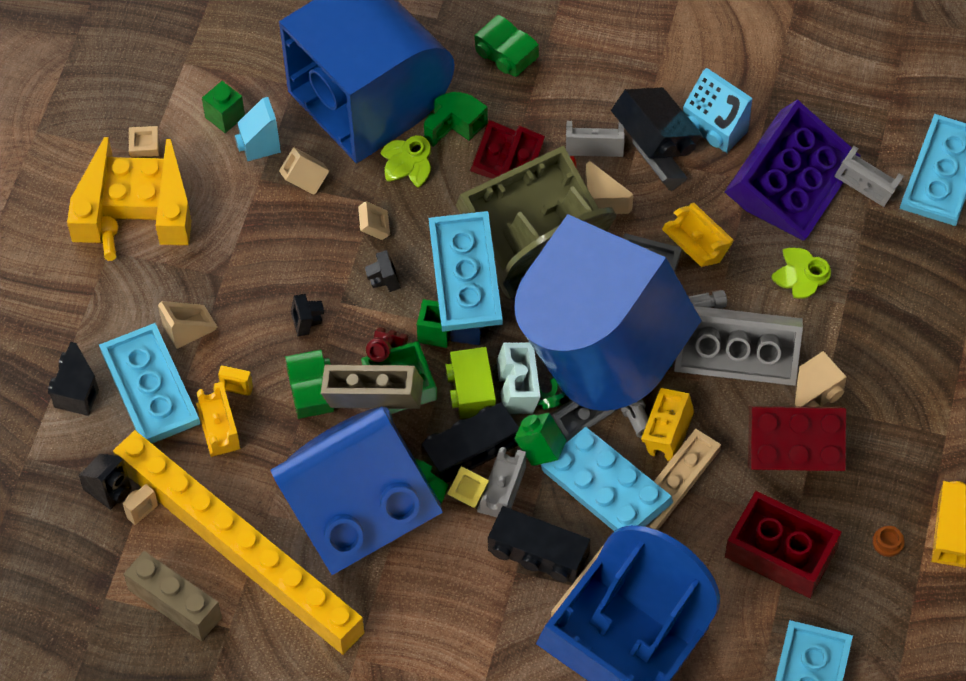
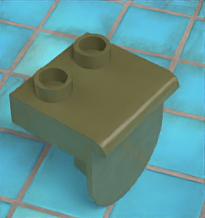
M564 145L460 194L456 203L460 214L488 211L497 281L503 293L509 299L516 296L522 278L567 214L605 231L609 230L616 218L613 208H598Z

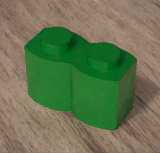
M496 15L474 35L475 50L479 56L494 61L498 69L505 74L508 73L517 77L539 57V44L527 33L518 30L510 21L500 15Z
M322 350L285 356L297 418L301 419L334 412V408H331L321 395L324 366L331 365L330 359L323 358Z

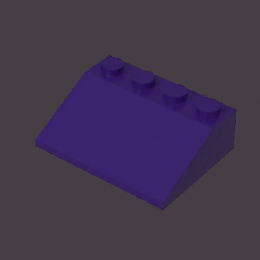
M797 99L779 111L724 193L745 211L803 241L808 237L843 184L841 180L834 176L852 147Z

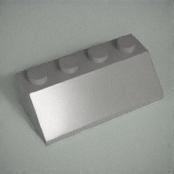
M694 306L702 321L677 356L674 372L796 386L803 318Z

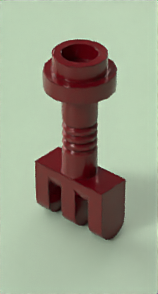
M379 327L375 330L374 338L366 346L367 356L375 362L384 361L389 357L391 347L395 348L407 344L408 334L402 333L397 336V331L390 330L386 333L385 328Z

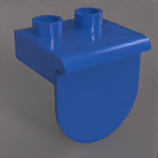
M387 407L373 408L338 423L306 443L285 462L271 469L278 487L331 575L443 513L439 499L393 423L392 415Z
M635 525L624 526L615 530L606 540L595 562L545 625L536 645L587 681H672L701 641L720 607L719 589L706 565L681 542L652 528Z

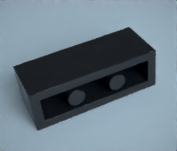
M502 402L494 406H486L477 415L467 420L457 421L450 429L440 434L434 433L428 436L421 443L422 459L425 463L432 466V474L447 483L455 479L461 466L472 470L496 458L501 447H505L507 452L519 446L514 439L519 427Z
M502 506L488 536V551L498 559H510L518 562L527 570H539L547 573L556 581L574 583L589 556L590 538Z

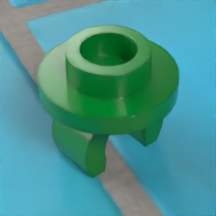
M554 378L550 379L552 388L548 393H544L540 389L542 399L538 401L537 406L542 405L543 410L561 405L559 399L565 397L564 393L556 394L558 384Z

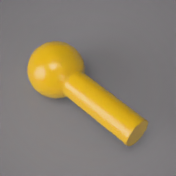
M103 216L101 221L104 258L107 261L116 259L114 235L118 232V223L111 216Z

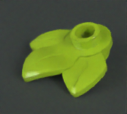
M415 135L406 141L393 140L386 144L380 152L384 158L388 159L385 166L387 182L409 176L412 183L419 188L430 175L431 165L428 158L431 154V145L423 136ZM416 145H420V146H421V148H420L419 151H417V152H412V151H411L414 146H416Z
M785 248L782 252L787 265L774 272L771 276L772 280L780 287L792 288L793 298L803 299L812 296L818 286L824 285L829 281L831 268L826 260L820 257H813L805 249ZM812 272H819L820 274L815 275Z

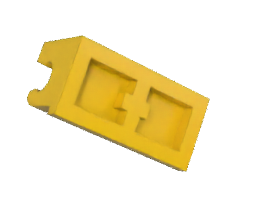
M695 203L675 210L673 213L677 218L674 221L665 223L662 230L699 266L705 267L720 263L734 240Z
M223 382L214 384V392L212 394L205 395L203 389H199L197 392L198 402L196 407L211 457L241 449Z
M660 388L641 437L651 456H655L656 451L660 450L664 452L667 461H670L682 446L694 414L689 393Z

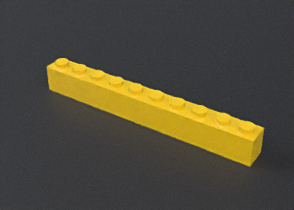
M136 430L113 450L114 455L124 460L129 478L141 488L147 484L155 492L159 503L339 653L344 655L365 633L363 617Z

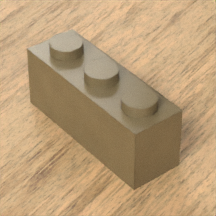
M325 365L321 395L331 408L387 407L388 409H420L424 380L415 366Z
M143 551L124 573L130 592L200 641H203L222 619L218 601L146 551Z

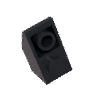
M70 342L67 351L63 352L60 356L59 371L56 378L52 377L50 380L48 394L51 396L54 408L89 416L99 389L95 375L77 343Z
M99 454L79 474L83 490L110 510L117 503L123 502L129 495L131 489L124 460L119 456Z

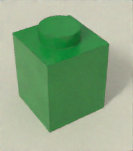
M223 81L202 97L205 118L224 133L228 132L245 116L242 95Z
M423 299L416 324L417 341L421 344L447 348L450 331L442 332L438 301Z
M550 413L533 414L524 418L514 438L521 450L526 452V458L532 466L557 461L567 441Z

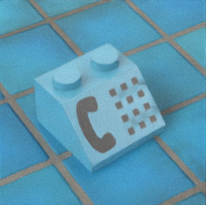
M706 68L686 100L683 112L710 145L728 153L748 132L752 97Z

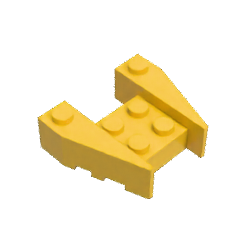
M109 137L103 138L70 199L67 225L72 242L101 243L102 217L111 216L114 219L156 220L155 226L160 245H189L192 220L171 139H166L164 159L113 157Z

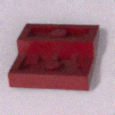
M489 120L469 171L488 178H496L538 158L545 136L520 125L515 131Z

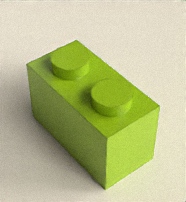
M481 347L450 352L451 364H445L447 381L454 383L455 390H450L452 409L458 408L459 418H471L477 415L484 407L496 405L487 348Z

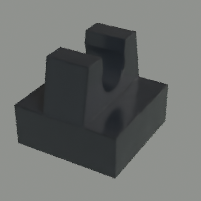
M388 251L376 253L378 261L364 267L372 287L377 288L386 285L389 292L401 289Z
M306 294L294 295L290 311L297 337L309 335L311 326L322 324L321 315L325 311L322 301H307Z

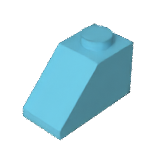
M265 97L237 122L239 134L235 135L239 152H245L247 161L281 153L276 117L269 97Z

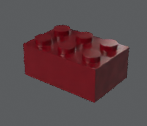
M749 406L748 468L751 470L845 471L846 408Z
M755 490L727 540L725 558L811 599L838 549L842 531Z

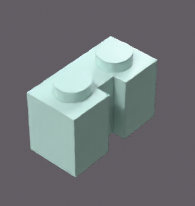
M530 342L503 343L496 360L499 381H505L500 392L501 401L509 414H533L541 397L534 348Z

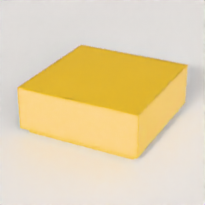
M221 365L218 376L219 381L223 382L225 391L247 396L251 395L253 389L251 372Z

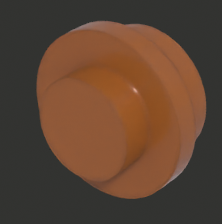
M894 526L879 528L874 533L872 540L874 549L880 555L886 557L898 555L903 550L905 543L903 534Z

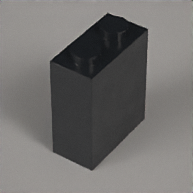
M663 87L625 89L611 109L614 116L649 159L688 156L695 150L696 143L702 136L701 132Z

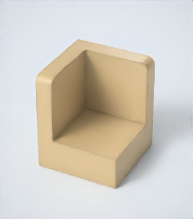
M293 147L279 172L286 181L311 194H316L329 173V169L320 160Z

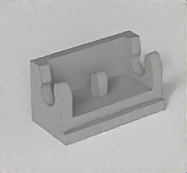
M567 121L566 151L569 156L623 157L624 127L619 122L618 129L572 128V121Z
M853 146L834 177L885 207L904 176L898 174L895 179L856 156L855 154L859 148Z
M505 447L499 449L488 479L489 483L482 495L477 512L497 518L502 506L512 508L526 469L525 451L517 450L515 457L506 454Z

